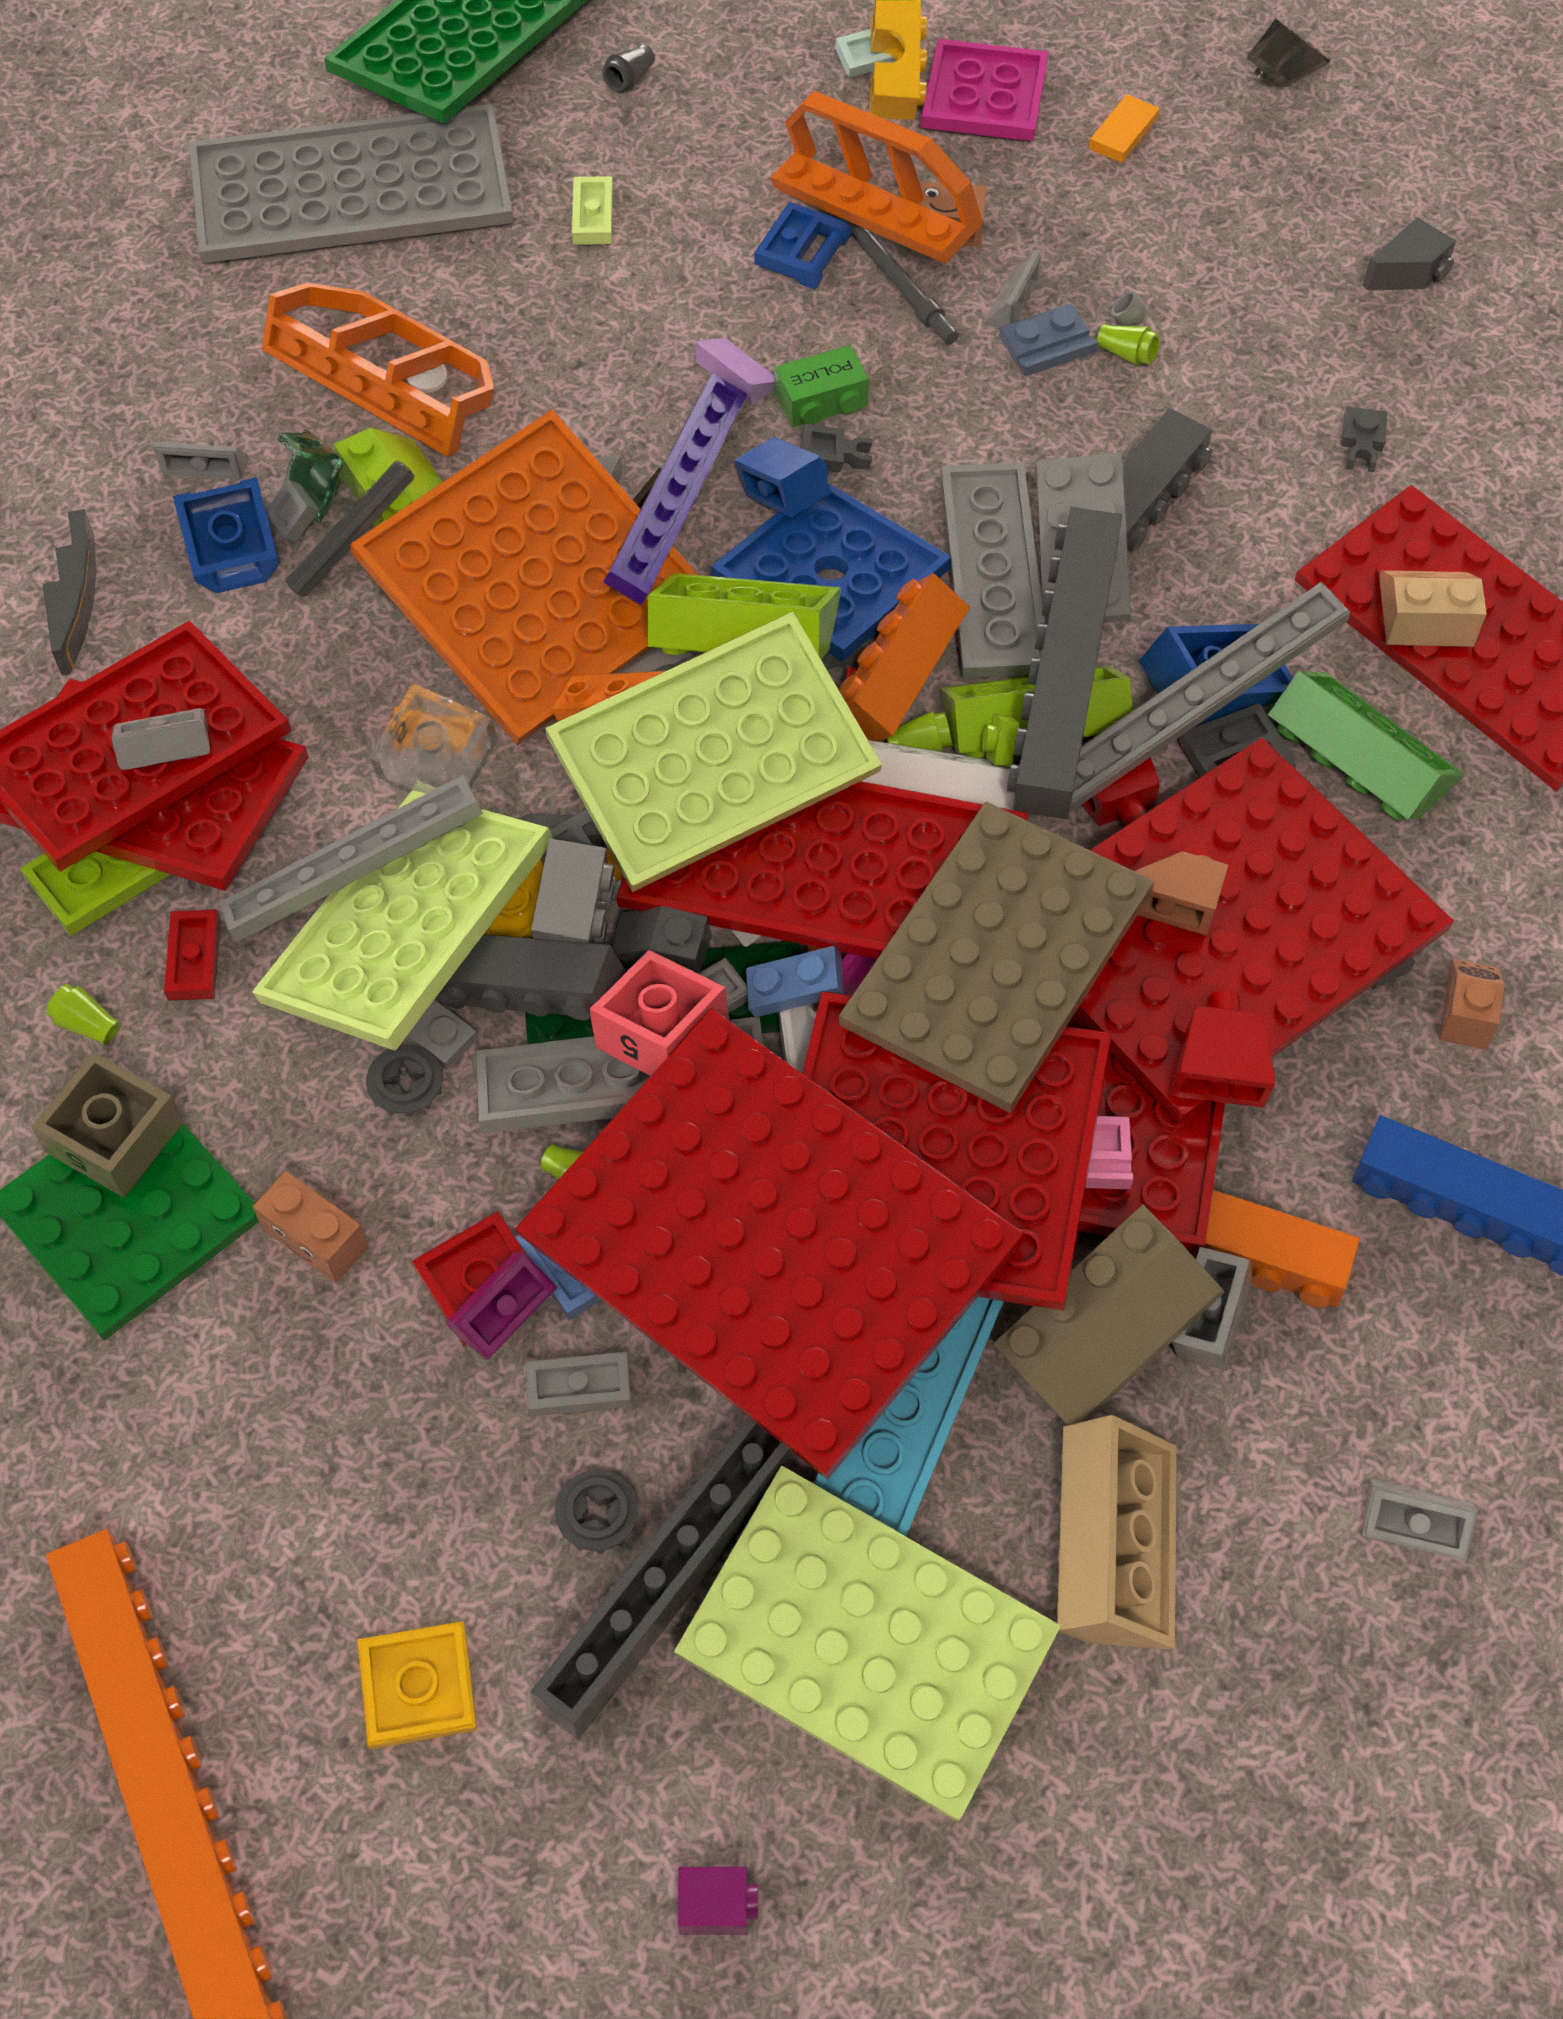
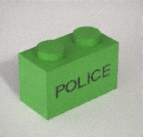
M851 345L775 366V395L792 428L804 423L813 425L824 418L841 413L851 414L858 411L861 407L868 406L869 378Z

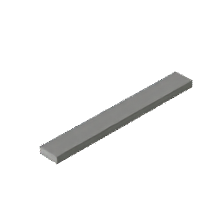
M1320 582L1081 746L1070 812L1349 620L1350 611Z

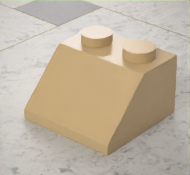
M1381 570L1379 579L1387 645L1474 647L1486 617L1481 578L1468 572Z

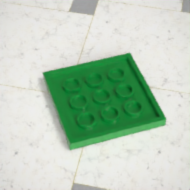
M184 1124L172 1136L125 1198L49 1154L0 1190V1219L103 1341L259 1222L252 1207L255 1204L253 1200Z

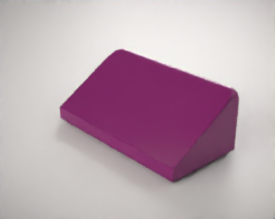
M525 1252L513 1253L445 1324L483 1358L489 1360L557 1289V1286Z

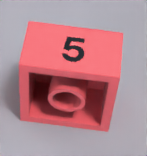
M650 950L589 1009L596 1048L649 1076L659 1068L711 1008L729 1020L726 989L724 986Z

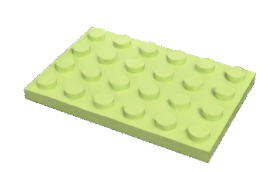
M794 612L546 727L548 740L632 892L879 773L882 767L880 760Z
M412 790L398 809L420 798L425 793ZM481 809L483 814L465 825L449 831L428 842L425 846L417 848L388 863L383 868L375 870L346 885L343 889L329 894L252 993L261 1004L396 1051L547 851L549 838L554 839L549 828Z
M781 1465L674 1650V1655L915 1798L959 1822L1061 1625Z

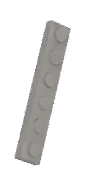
M462 775L220 901L219 905L228 931L235 941L239 942L482 815L483 812L466 778Z

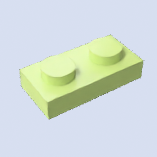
M612 176L573 177V245L612 244Z

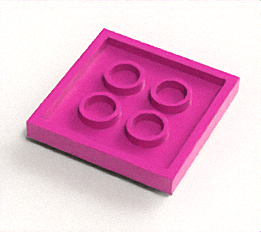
M938 38L922 111L921 128L1034 141L1049 51Z

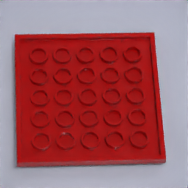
M821 992L802 1074L1024 1233L1025 1241L979 1297L1064 1311L1109 1057L1111 1033L1066 1026L1015 1108L1009 1113L840 1026L839 1015L852 996Z

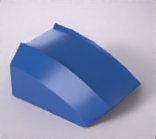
M257 477L216 489L193 494L188 492L173 496L196 583L217 594L268 581L279 560Z

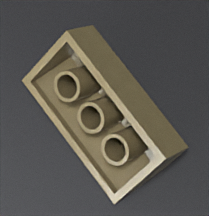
M1142 1204L1071 1271L1064 1311L1033 1306L997 1339L993 1345L1067 1425L1088 1421L1220 1298L1225 1291L1179 1240Z

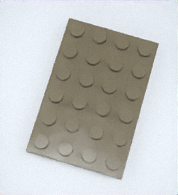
M985 802L840 1013L839 1025L1011 1113L1153 892L1154 881L991 803Z

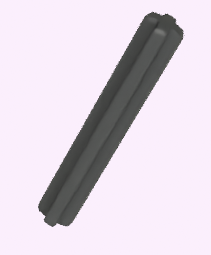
M399 460L394 461L287 577L286 583L293 592L301 597L307 596L350 549V544L360 538L414 480L413 472Z

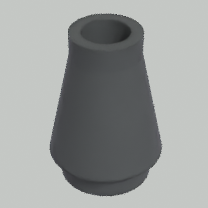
M640 44L636 48L609 56L602 70L606 84L616 92H621L624 89L630 91L648 67L654 64L655 55L652 49L646 44Z

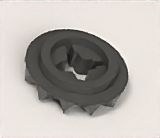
M402 1045L396 1051L391 1049L384 1051L372 1062L366 1076V1087L375 1107L379 1106L386 1110L391 1117L394 1113H405L412 1117L417 1110L422 1108L430 1109L434 1098L437 1095H441L443 1073L438 1060L429 1051L417 1046ZM402 1067H405L406 1073H409L412 1080L418 1079V1081L411 1083L409 1094H404L399 1085H392L400 1082Z
M591 1470L572 1478L561 1490L555 1508L557 1525L563 1538H566L579 1551L589 1550L600 1554L615 1546L622 1547L625 1539L632 1531L636 1530L639 1513L638 1499L632 1486L620 1475L606 1470ZM585 1496H588L591 1502L595 1501L599 1506L611 1503V1507L606 1511L609 1527H606L604 1523L600 1524L596 1519L584 1522V1518L589 1514Z

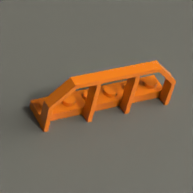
M815 90L785 121L795 152L770 177L773 186L783 193L944 264L983 225L971 181L932 138ZM806 111L833 122L850 175L812 159L817 151L804 117ZM858 132L885 143L902 197L867 183L873 176ZM910 154L918 157L953 195L961 223L919 205L924 196Z
M307 282L272 293L269 296L261 350L446 457L454 455L459 449L465 416L491 406L494 385L487 360L364 291ZM311 305L356 312L367 318L332 329L329 339L285 314V312ZM393 332L422 350L389 361L387 371L346 348ZM448 363L476 379L478 389L452 398L450 408L402 380Z

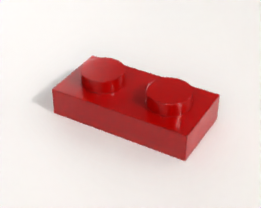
M217 909L170 911L164 993L168 1001L215 999L220 916Z

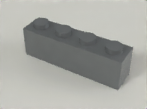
M1171 408L1164 413L1123 462L1128 551L1130 549L1137 551L1146 538L1147 528L1152 522L1159 524L1169 508V501L1173 496L1180 498L1184 494L1190 483L1191 474L1195 469L1201 472L1212 455V449L1209 448L1212 429Z
M483 935L437 996L443 1004L456 1009L471 1006L486 1008L498 1013L505 1012L506 1010L526 1011L535 1016L559 1014L568 1015L578 1020H588L591 1017L589 1009L626 973V969L612 947L606 944Z

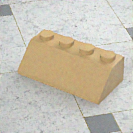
M1114 1415L1063 1426L1060 1550L1058 1553L1059 1584L1056 1608L1057 1623L1060 1625L1059 1632L1087 1643L1175 1649L1177 1445Z

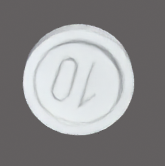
M442 364L436 368L407 378L409 385L423 393L434 392L445 385L447 370Z

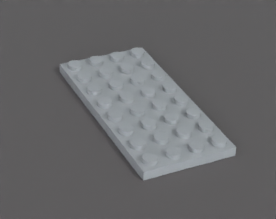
M493 104L463 107L445 124L424 114L415 113L189 142L198 247L202 264L514 223Z

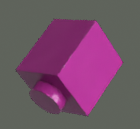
M679 1867V1935H747V1919H758V1884H747V1867Z

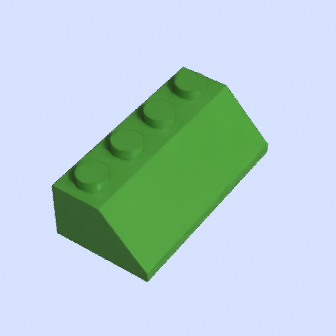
M1298 671L1268 714L1279 723L1276 729L1282 735L1297 743L1300 739L1313 748L1310 753L1313 758L1329 768H1333L1336 765L1348 774L1345 781L1350 786L1363 794H1368L1369 791L1383 801L1380 807L1400 821H1403L1404 818L1408 820L1420 819L1465 775L1461 770L1327 672Z

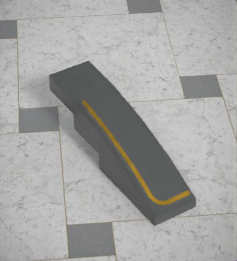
M85 509L68 512L72 545L55 548L60 581L42 584L51 651L61 676L71 674L86 637L94 604L97 571L94 533Z

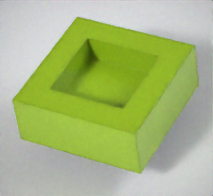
M994 713L992 725L986 724L983 731L982 751H986V758L994 765L1011 767L1013 763L1015 742L1020 722L1010 715Z

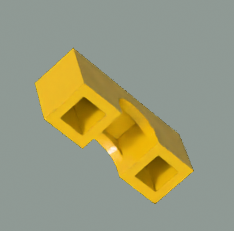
M875 0L871 18L870 52L885 53L891 55L896 60L890 63L875 62L870 81L869 113L883 119H915L917 107L924 106L926 82H920V73L925 72L927 50L920 49V40L924 41L926 37L927 17L921 16V0Z

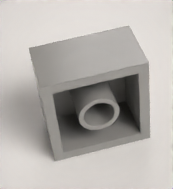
M549 838L531 929L534 939L593 944L605 943L608 921L605 920L606 910L602 908L604 902L612 903L616 884L614 864L608 863L606 848Z

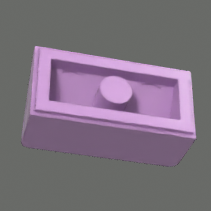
M728 339L701 340L695 344L696 363L712 374L713 372L747 394L745 401L751 406L775 389V376Z

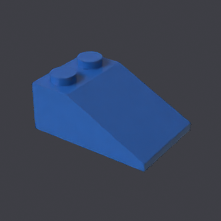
M1259 624L1166 627L1139 662L1147 674L1150 684L1159 694ZM1283 665L1196 726L1258 703L1261 707L1277 702L1292 681L1293 676L1286 665Z

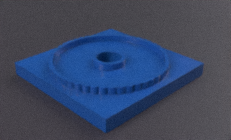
M829 484L830 495L791 518L781 512L776 513L711 566V576L841 587L840 601L828 653L843 662L878 632L877 627L888 613L895 610L898 605L897 594L907 582L912 579L919 581L932 573L939 578L950 570L952 557ZM824 569H836L845 576L836 580H828L820 577L817 573Z

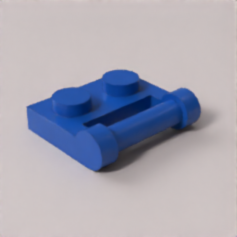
M789 202L754 252L755 264L797 279L803 286L816 289L823 279L822 272L839 246H844L852 235V229L843 220ZM819 233L827 236L810 263L801 260Z

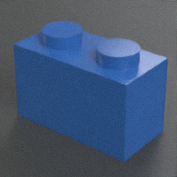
M776 437L770 438L734 460L745 494L749 498L791 518L831 494L827 480L829 472L824 460L817 454H813Z

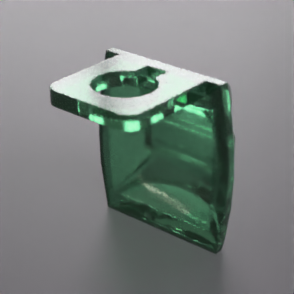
M304 429L302 433L281 432L279 433L278 441L293 452L287 467L284 484L287 480L301 484L319 509L314 520L321 522L328 511L333 496H336L339 489L344 459L307 429Z

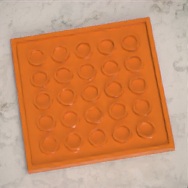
M553 409L350 544L351 554L516 745H519L556 718L552 709L570 676L614 674L653 648L648 647V595L640 605L603 582L640 508ZM673 545L649 594L673 573L698 575Z

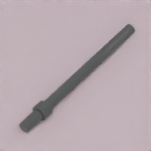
M837 217L851 227L852 236L916 308V315L927 328L932 327L947 345L956 342L959 333L944 317L945 311L937 301L932 298L928 299L869 230Z

